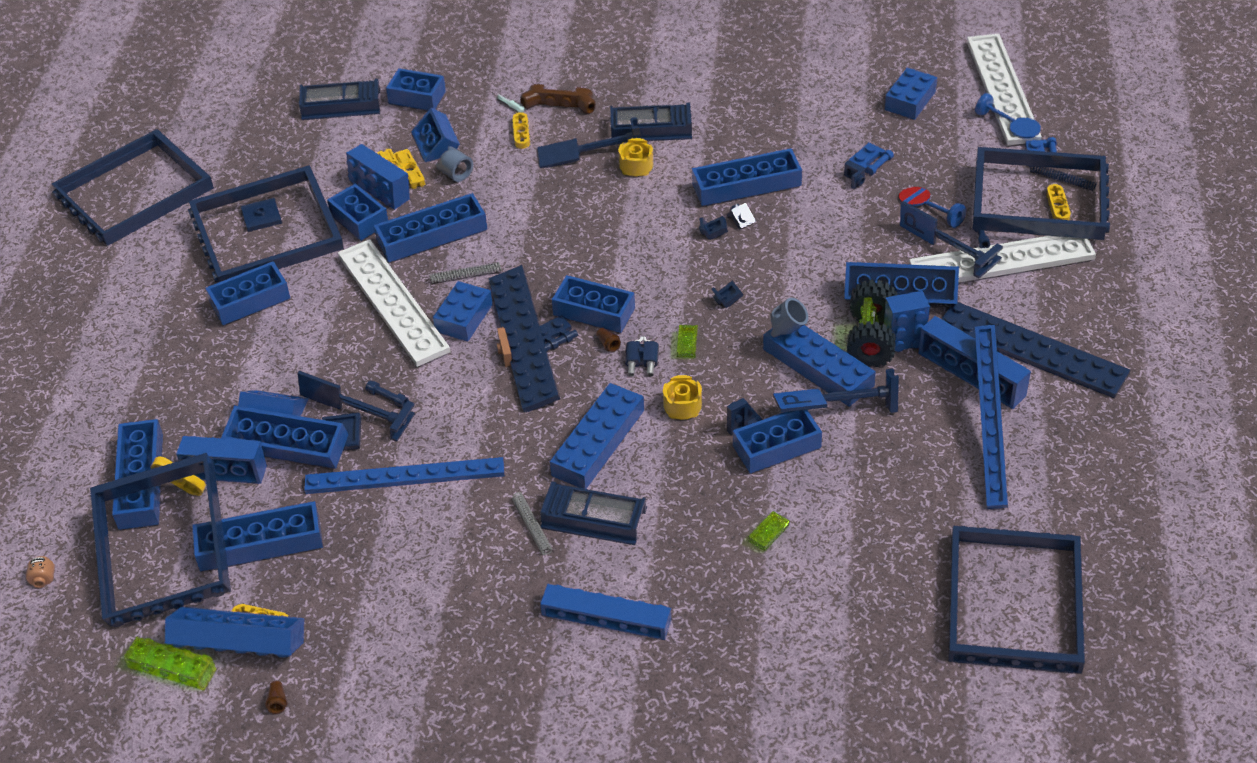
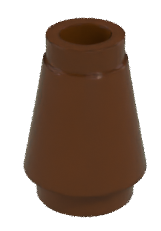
M600 328L596 332V336L605 350L614 352L619 349L621 341L618 335L605 328Z
M273 681L269 685L265 706L272 714H280L287 707L283 684L280 681Z

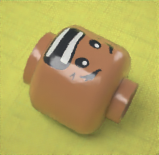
M38 556L30 560L26 570L27 582L36 588H42L52 583L55 572L54 563L44 556Z

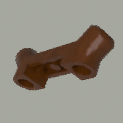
M533 84L527 92L522 93L520 96L521 105L526 109L539 104L580 108L584 113L590 114L596 108V102L592 99V91L582 87H576L575 91L545 89L544 84Z

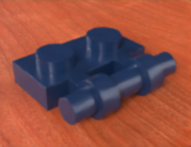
M562 315L540 325L547 351L555 350L559 345L565 342L569 343L578 336L576 330L571 331V325Z

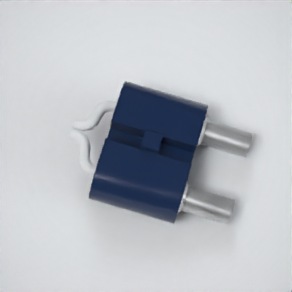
M640 337L639 340L626 343L625 365L628 367V376H634L635 367H639V365L647 367V376H653L654 367L658 365L659 344L657 342L646 340V337Z

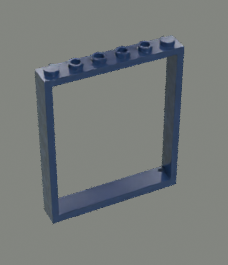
M158 129L52 183L54 198L56 200L60 199L65 209L69 208L72 216H77L81 225H86L88 231L91 234L94 233L100 243L103 242L106 246L214 189L211 176ZM156 146L162 149L196 180L193 184L105 231L67 195L70 191Z
M978 147L972 230L983 229L984 231L1104 240L1105 234L1109 233L1110 222H1107L1110 216V210H1107L1110 199L1106 198L1109 196V186H1106L1109 183V175H1106L1108 174L1109 163H1106V156ZM984 163L1099 171L1100 223L981 213Z
M310 165L189 201L190 209H188L190 218L195 220L192 223L195 231H199L197 236L200 244L204 243L202 249L205 257L209 256L207 262L209 268L214 269L212 276L215 282L227 280L270 262H274L278 269H282L344 249L342 237ZM307 181L331 238L221 271L199 213Z
M207 453L90 487L102 620L109 626L120 627L130 621H140L147 616L160 615L167 610L179 609L187 604L200 603L204 599L221 597L224 593L231 592L214 461ZM205 472L219 581L116 611L105 501Z
M953 526L951 535L948 662L1082 674L1085 664L1081 536ZM959 541L1073 551L1076 654L957 644Z

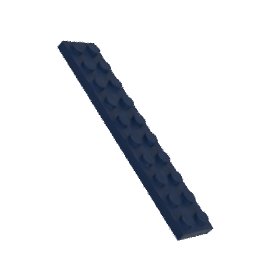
M520 265L490 277L489 282L501 328H505L512 360L510 363L523 411L530 412L560 400L523 266Z
M960 302L952 304L942 320L973 338H976V326L995 325L997 352L1114 399L1130 374V369Z

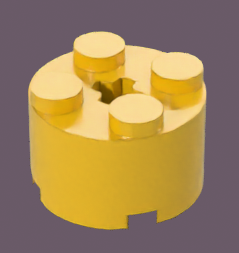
M640 138L629 139L624 145L622 143L619 146V166L622 173L630 176H647L653 168L652 145H649L646 140Z
M674 376L663 386V407L671 419L684 420L695 418L699 415L702 408V387L698 381L692 380L690 376Z

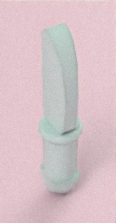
M501 95L497 96L498 99L507 103L509 108H513L518 112H524V107L515 103V101H510Z

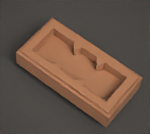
M497 328L499 343L496 344L498 354L503 355L505 367L511 366L512 356L505 328Z

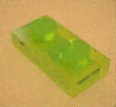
M679 325L677 357L696 358L698 325Z
M772 511L748 536V542L766 551L789 527L790 521Z

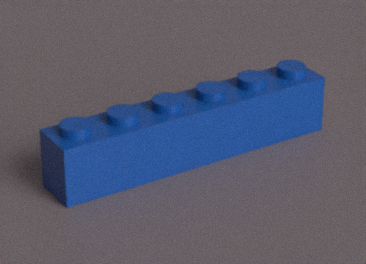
M547 584L540 603L542 616L662 640L666 639L671 623L670 607L629 600L623 597L608 596L602 593L588 592L582 589L567 588L561 585Z

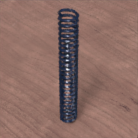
M1030 166V172L1054 178V180H1062V182H1067L1068 184L1070 182V185H1078V187H1083L1084 189L1086 187V190L1093 191L1097 185V182H1092V180L1089 182V179L1084 180V178L1081 180V177L1078 180V176L1074 175L1073 177V174L1068 175V173L1065 175V172H1060V170L1057 172V169L1052 170L1050 168L1049 170L1047 167H1036L1035 169L1034 166Z

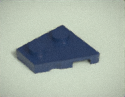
M744 398L734 401L727 406V432L731 436L733 435V430L763 420Z

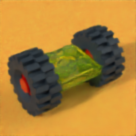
M870 280L869 283L863 281L862 285L857 284L856 289L853 288L850 301V312H852L853 318L856 317L859 327L855 325L849 331L846 352L865 365H868V367H880V364L885 366L887 362L890 363L895 355V334L892 333L891 328L886 329L887 325L882 324V322H884L886 297L897 296V291H894L895 288L893 286L889 287V283L885 282L882 284L880 280L877 283L874 280Z

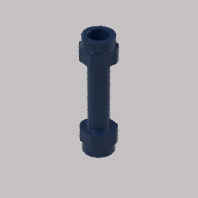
M983 229L974 230L979 236V247L989 248L990 239L985 234V231Z
M370 380L366 384L365 390L370 394L375 395L377 393L394 401V404L398 407L403 408L406 402L409 401V398L401 393L397 395L380 387L378 382Z

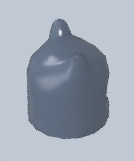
M448 147V150L442 154L439 163H436V167L454 181L461 182L471 174L473 161L454 147ZM465 162V172L462 175H456V168L460 163Z
M790 297L774 308L770 314L773 328L771 336L777 337L779 335L791 334L808 322L807 309L799 300Z

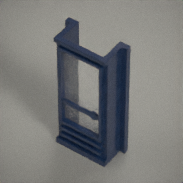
M379 79L308 86L301 84L299 96L301 120L380 114L378 98L381 88Z
M686 102L685 105L615 108L610 106L611 138L631 132L630 118L637 117L642 139L646 141L692 139L690 102Z
M551 481L540 511L541 529L636 545L638 523L641 514H646L647 511L646 498L639 499L565 486Z

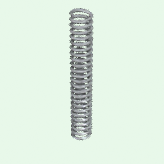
M497 262V264L489 263L486 266L484 264L483 266H472L469 269L467 267L466 269H455L452 272L451 270L449 272H435V275L434 273L430 274L432 283H436L437 281L442 282V278L445 282V278L446 281H448V278L449 280H456L457 278L459 279V275L462 279V275L465 278V275L466 277L476 276V272L479 276V272L480 275L482 273L483 275L485 273L490 274V269L491 273H493V270L495 273L496 270L497 272L502 270L499 262Z
M521 492L515 493L512 501L536 542L538 549L543 555L550 554L553 549Z

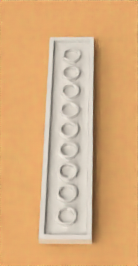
M991 34L967 37L968 47L985 90L994 98L992 107L1014 119L1022 117L1034 119L1000 35ZM995 113L1007 145L1025 144L1026 141L1041 140L1042 136L1040 133L1028 139L1015 136L1010 131L1011 121Z
M1044 236L1002 243L1000 245L1003 246V249L997 254L1002 257V260L980 279L1094 260L1096 253L1089 240L1082 238ZM990 245L989 248L978 247L974 249L977 251L981 250L982 252L986 253L994 245ZM962 251L909 259V264L959 266L958 283L979 279L973 276L974 262L976 260Z
M370 239L338 252L339 259L417 367L450 353L449 345Z

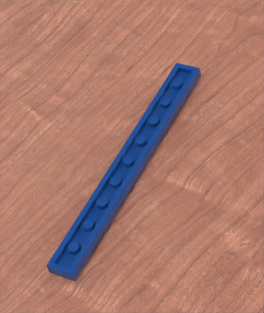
M995 325L976 326L975 336L987 509L1008 508Z
M503 457L308 474L305 475V494L503 477L504 459Z

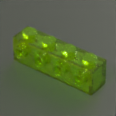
M136 636L124 655L129 669L203 691L217 670L213 659L208 655L195 654L188 649L181 650L170 644L155 642L150 638L144 639Z

